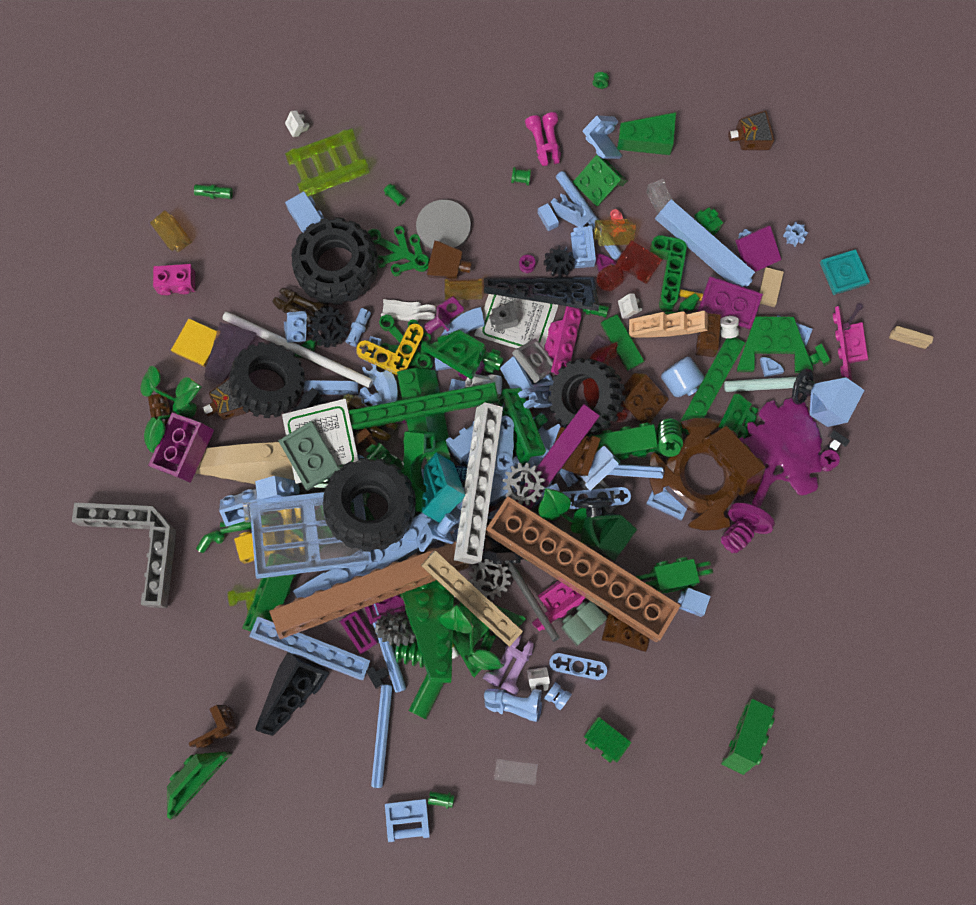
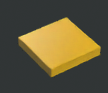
M188 318L171 351L206 367L223 335Z

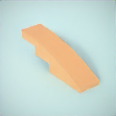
M683 311L669 315L661 312L629 319V336L631 338L665 337L708 331V314L705 311L686 314Z

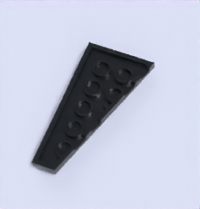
M594 277L484 278V293L599 311Z

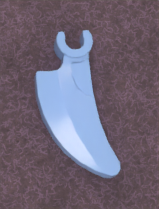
M372 363L373 369L371 371H367L365 367H362L365 376L373 379V384L382 398V404L397 401L398 387L392 372L387 370L378 372L377 366Z

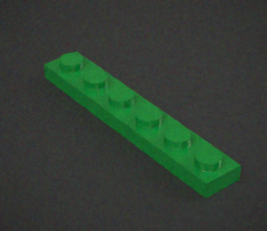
M736 337L726 338L680 422L705 417L745 342ZM681 425V432L688 436V430L683 429Z

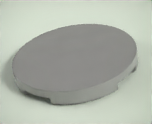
M437 200L429 203L420 211L416 221V229L420 241L426 247L433 249L434 240L458 249L469 236L471 222L467 211L460 204L451 200Z

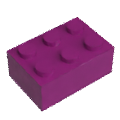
M171 413L164 435L157 445L148 466L191 483L214 430L200 422Z

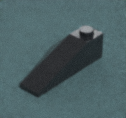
M287 652L278 667L255 730L273 736L290 720L291 714L298 707L302 708L305 705L304 701L312 693L315 695L320 690L329 672L313 661Z

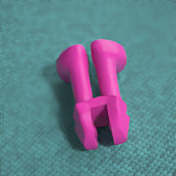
M555 112L547 113L542 118L548 144L544 143L540 117L534 115L525 120L527 129L533 133L535 138L537 158L542 166H548L546 155L548 152L552 153L554 165L560 163V146L557 144L554 127L558 123V114Z

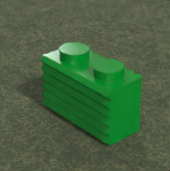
M600 717L595 719L583 736L586 739L584 743L593 750L597 747L603 752L601 756L609 763L612 761L617 763L632 743Z

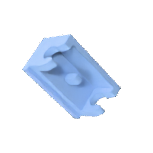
M560 194L562 198L561 203L555 198L551 200L556 215L579 228H582L593 217L587 206L582 205L581 208L569 202L564 194Z
M592 225L574 228V232L571 233L572 253L575 259L574 268L594 267L596 257Z

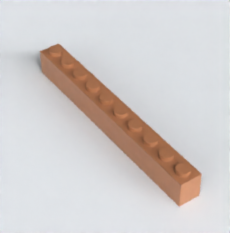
M454 541L453 544L446 543L439 548H430L421 555H412L405 561L393 562L389 567L374 569L370 574L356 576L346 583H337L330 589L318 590L306 598H297L290 604L278 605L274 610L270 611L279 638L283 639L436 581L421 566L434 550L458 572L469 568V563L454 560L457 541Z

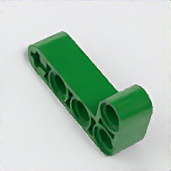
M656 236L652 240L649 249L650 254L655 258L666 260L659 297V308L664 312H670L674 309L678 300L687 245L678 238ZM655 245L662 246V249L656 248ZM677 248L681 252H675L673 249ZM670 265H675L678 269H673ZM667 282H673L675 286H670ZM667 295H671L669 302H667L666 299Z

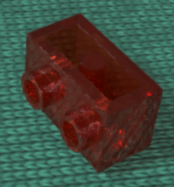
M631 240L620 255L616 265L647 284L663 259Z

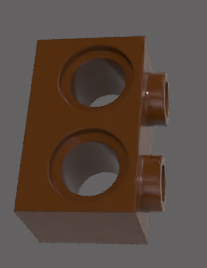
M707 313L708 331L697 333L695 355L715 357L719 347L721 315Z

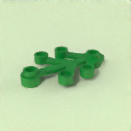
M402 226L394 228V235L398 239L399 246L382 238L378 229H370L368 231L371 238H378L373 240L375 245L378 244L394 253L386 256L379 255L378 261L384 260L382 264L378 263L379 268L385 267L386 263L407 259L410 262L401 265L393 264L391 266L393 276H400L402 272L415 269L418 272L428 270L430 259L427 255L422 254L421 241L417 234H413L409 238L410 245L414 247V255L408 251L404 237L405 230ZM399 230L402 231L401 234H397L396 232ZM413 239H418L416 243L412 242ZM419 262L425 263L422 266L418 265ZM395 268L400 269L398 272L393 271Z
M383 315L379 320L381 329L389 331L401 343L403 335L394 326L393 317ZM412 319L408 322V327L413 323H419L417 320ZM386 322L391 323L388 327H385L384 324ZM418 330L410 331L412 332L410 341L413 342ZM423 333V337H428L429 340H428V341H423V340L421 339V344H422L423 342H426L427 345L430 344V343H431V336H430V334H429V333ZM382 343L380 347H388L389 351L396 353L399 345ZM404 345L402 351L405 354H410L412 347ZM421 347V353L416 350L413 356L414 359L411 360L409 366L431 370L433 366L432 358ZM400 359L401 363L396 365V369L402 367L404 359ZM425 361L427 365L421 366L420 363Z

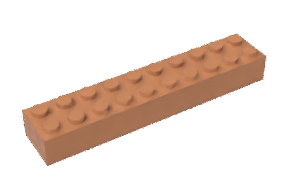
M508 496L486 528L485 534L654 642L661 640L681 606Z

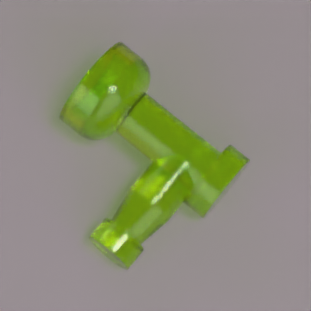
M257 589L243 593H236L234 590L228 591L229 606H235L238 601L246 600V607L249 611Z

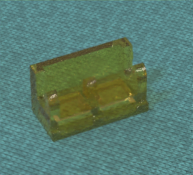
M166 210L150 222L171 251L175 249L176 252H180L186 246L193 243L174 216Z
M629 219L595 220L594 239H598L599 246L634 244L636 225Z
M478 278V281H448V279H444L445 300L452 296H455L457 300L482 299V278Z

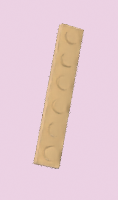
M435 550L421 564L428 573L509 647L523 632Z

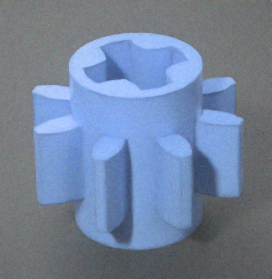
M795 222L793 226L787 225L783 237H786L787 244L790 243L796 247L798 242L804 243V237H806L808 232L804 230V225Z

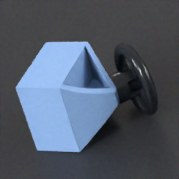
M809 368L803 369L796 377L793 385V402L796 405H800L808 396L811 397L809 415L826 427L848 423L865 390L848 378L820 383L813 382L812 370Z

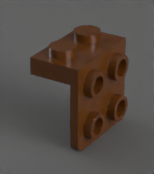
M217 704L209 708L217 728L188 743L189 746L196 747L197 749L205 748L214 743L213 739H222L232 734L231 730L236 728L232 709L230 707L227 708V705Z

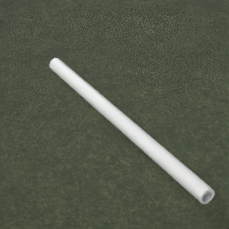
M226 311L223 315V320L278 346L282 345L287 350H291L293 353L368 388L373 384V379L294 342L287 343L285 338Z

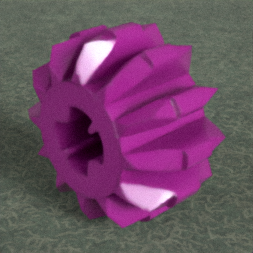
M737 521L724 532V535L721 537V543L731 553H738L751 542V539L754 537V530L745 521Z

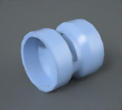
M555 682L544 699L548 702H553L555 707L561 710L572 694L562 690L561 686Z

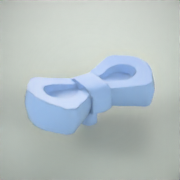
M366 387L360 390L359 393L364 398V403L368 402L373 406L382 404V398L379 393L371 394Z

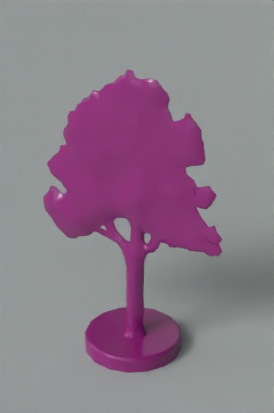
M792 398L785 399L783 405L778 408L774 400L769 401L759 412V417L765 422L764 425L756 426L753 422L747 423L748 432L753 436L746 439L741 437L739 440L743 444L748 445L751 452L756 458H760L764 465L767 463L768 468H765L762 482L752 505L747 503L731 505L728 515L734 523L743 520L758 534L772 532L775 521L760 507L770 485L776 480L790 482L796 493L802 496L818 489L817 478L810 477L809 475L810 473L823 470L820 456L818 455L822 449V438L820 437L816 422L809 415L810 413L805 402L796 405ZM780 465L783 467L784 471L781 474H773L776 466Z

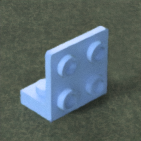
M597 115L583 130L586 140L595 147L599 157L603 159H620L622 154L607 136L613 132L618 120L613 116Z

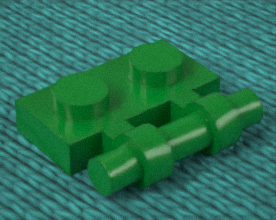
M734 394L719 428L722 429L727 426L738 435V439L741 437L745 439L749 435L747 423L755 422L758 409L751 407L752 403L740 394Z

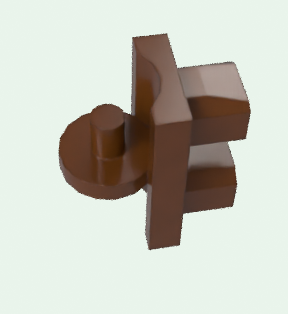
M151 394L148 397L151 418L158 419L159 416L171 415L168 398L160 394ZM163 419L165 427L169 419Z

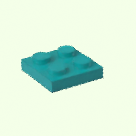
M856 249L823 259L820 262L833 295L870 283Z

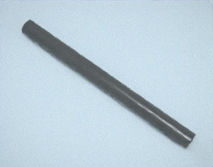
M505 561L506 567H508L509 572L553 642L557 641L560 638L516 566L514 563Z

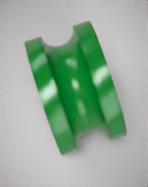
M604 72L594 74L593 86L600 89L606 88L609 75Z
M487 631L480 648L485 647L487 651H490L497 635L494 634L492 636Z

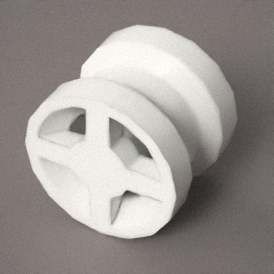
M734 316L721 318L720 326L722 328L720 329V335L724 338L738 336L739 329L737 326L739 325V319Z

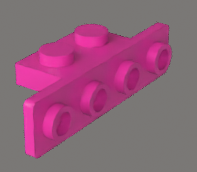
M566 306L563 320L550 323L544 350L551 359H554L551 372L556 375L559 374L558 369L562 366L567 367L566 363L572 359L582 315V309Z
M836 306L833 320L838 325L835 335L837 342L840 341L841 348H838L839 358L843 360V366H840L841 375L852 381L850 363L869 360L864 324L861 322L844 326L842 310L839 306Z
M557 581L538 595V598L547 610L545 614L551 623L557 618L564 617L568 610L579 606L585 599L584 596L560 581ZM539 618L532 622L538 631L545 630Z

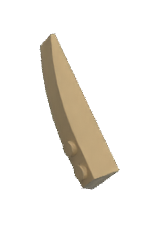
M279 442L206 448L195 472L196 474L210 475L256 485L255 481L272 476L295 480L292 464Z

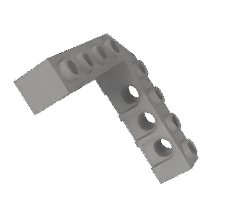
M74 503L72 522L79 526L150 529V548L146 556L148 557L147 573H144L146 581L144 593H142L141 605L153 608H167L176 530L162 513L153 506Z

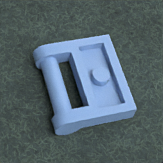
M426 799L385 804L388 842H395V839L420 836L430 838ZM422 821V828L394 831L393 825Z

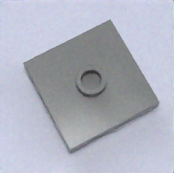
M536 338L512 352L534 383L552 373L553 360Z

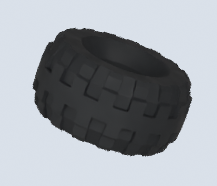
M335 217V220H329L328 218L320 219L321 222L310 224L306 227V231L304 233L301 232L296 239V245L292 248L291 254L294 275L305 293L311 298L317 299L318 302L327 304L330 302L334 305H342L346 301L353 302L358 299L359 295L365 294L370 289V285L375 282L379 266L375 244L370 234L354 221L348 222L345 221V218ZM331 248H343L352 254L350 262L344 268L337 271H327L320 268L318 260L325 251Z
M367 457L359 458V461L356 462L350 461L344 464L340 470L334 472L325 487L323 512L326 524L337 540H341L345 543V546L352 549L358 548L366 552H371V550L386 549L391 544L401 540L413 522L416 497L411 481L407 475L405 476L401 472L399 467L395 464L390 465L383 459L368 460ZM362 493H376L386 500L388 511L379 519L363 520L351 511V501Z

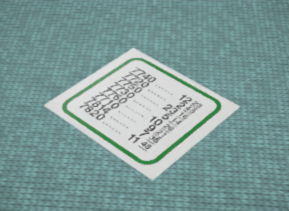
M489 294L482 312L484 327L477 328L474 336L516 349L536 338L544 348L550 323L554 320L558 305ZM513 302L518 317V326L496 331L495 325L491 326L489 319L492 309L509 305Z
M346 399L282 414L286 436L313 421L340 469L350 461H359ZM293 468L295 484L301 483L299 476Z

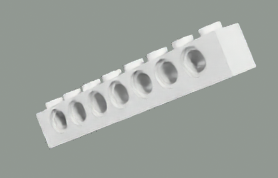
M483 403L476 408L464 488L466 496L462 501L454 556L455 561L475 564L482 560L503 411L501 406Z

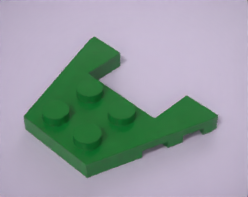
M755 317L737 367V372H754L755 354H794V373H800L805 368L813 371L794 317Z
M495 605L518 627L526 620L521 615ZM474 615L472 620V623L474 624L473 646H475L489 630V628ZM453 630V643L471 675L475 678L482 669L475 667L468 660L469 655H472L470 653L469 633Z

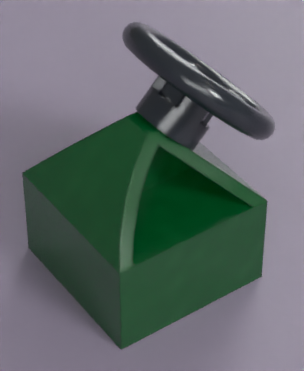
M598 497L576 500L574 506L586 508L587 516L581 532V543L606 559L615 561L637 529L622 515L602 512V507L613 504L611 498Z

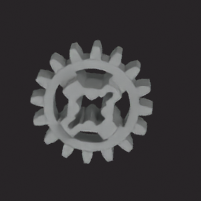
M518 463V468L511 466L512 472L505 473L508 479L502 480L507 483V486L502 487L503 490H508L505 496H512V499L518 500V503L523 505L524 501L526 505H530V500L534 503L537 502L536 496L542 497L543 494L540 490L546 488L542 486V482H545L546 479L540 478L543 472H536L537 466L530 468V463H526L525 467H523L522 463ZM518 472H521V475L518 478L514 479V476ZM530 473L534 475L537 483L531 479ZM525 480L528 483V487L523 488L520 482ZM512 486L516 488L517 494L513 491ZM535 490L531 496L526 497L529 491Z
M485 559L484 563L478 562V567L473 565L472 569L474 572H469V576L473 577V579L468 581L474 584V587L486 598L490 596L493 601L495 595L499 598L502 597L501 591L507 592L505 585L510 586L511 583L506 580L511 577V574L505 573L508 567L502 568V564H493V561L489 562L488 559ZM487 566H492L497 569L495 571L490 570L487 568ZM481 571L482 577L476 582L477 574ZM486 573L490 577L494 576L493 584L489 581L485 582ZM503 576V582L499 587L497 581ZM484 587L490 588L492 592H487L482 589Z

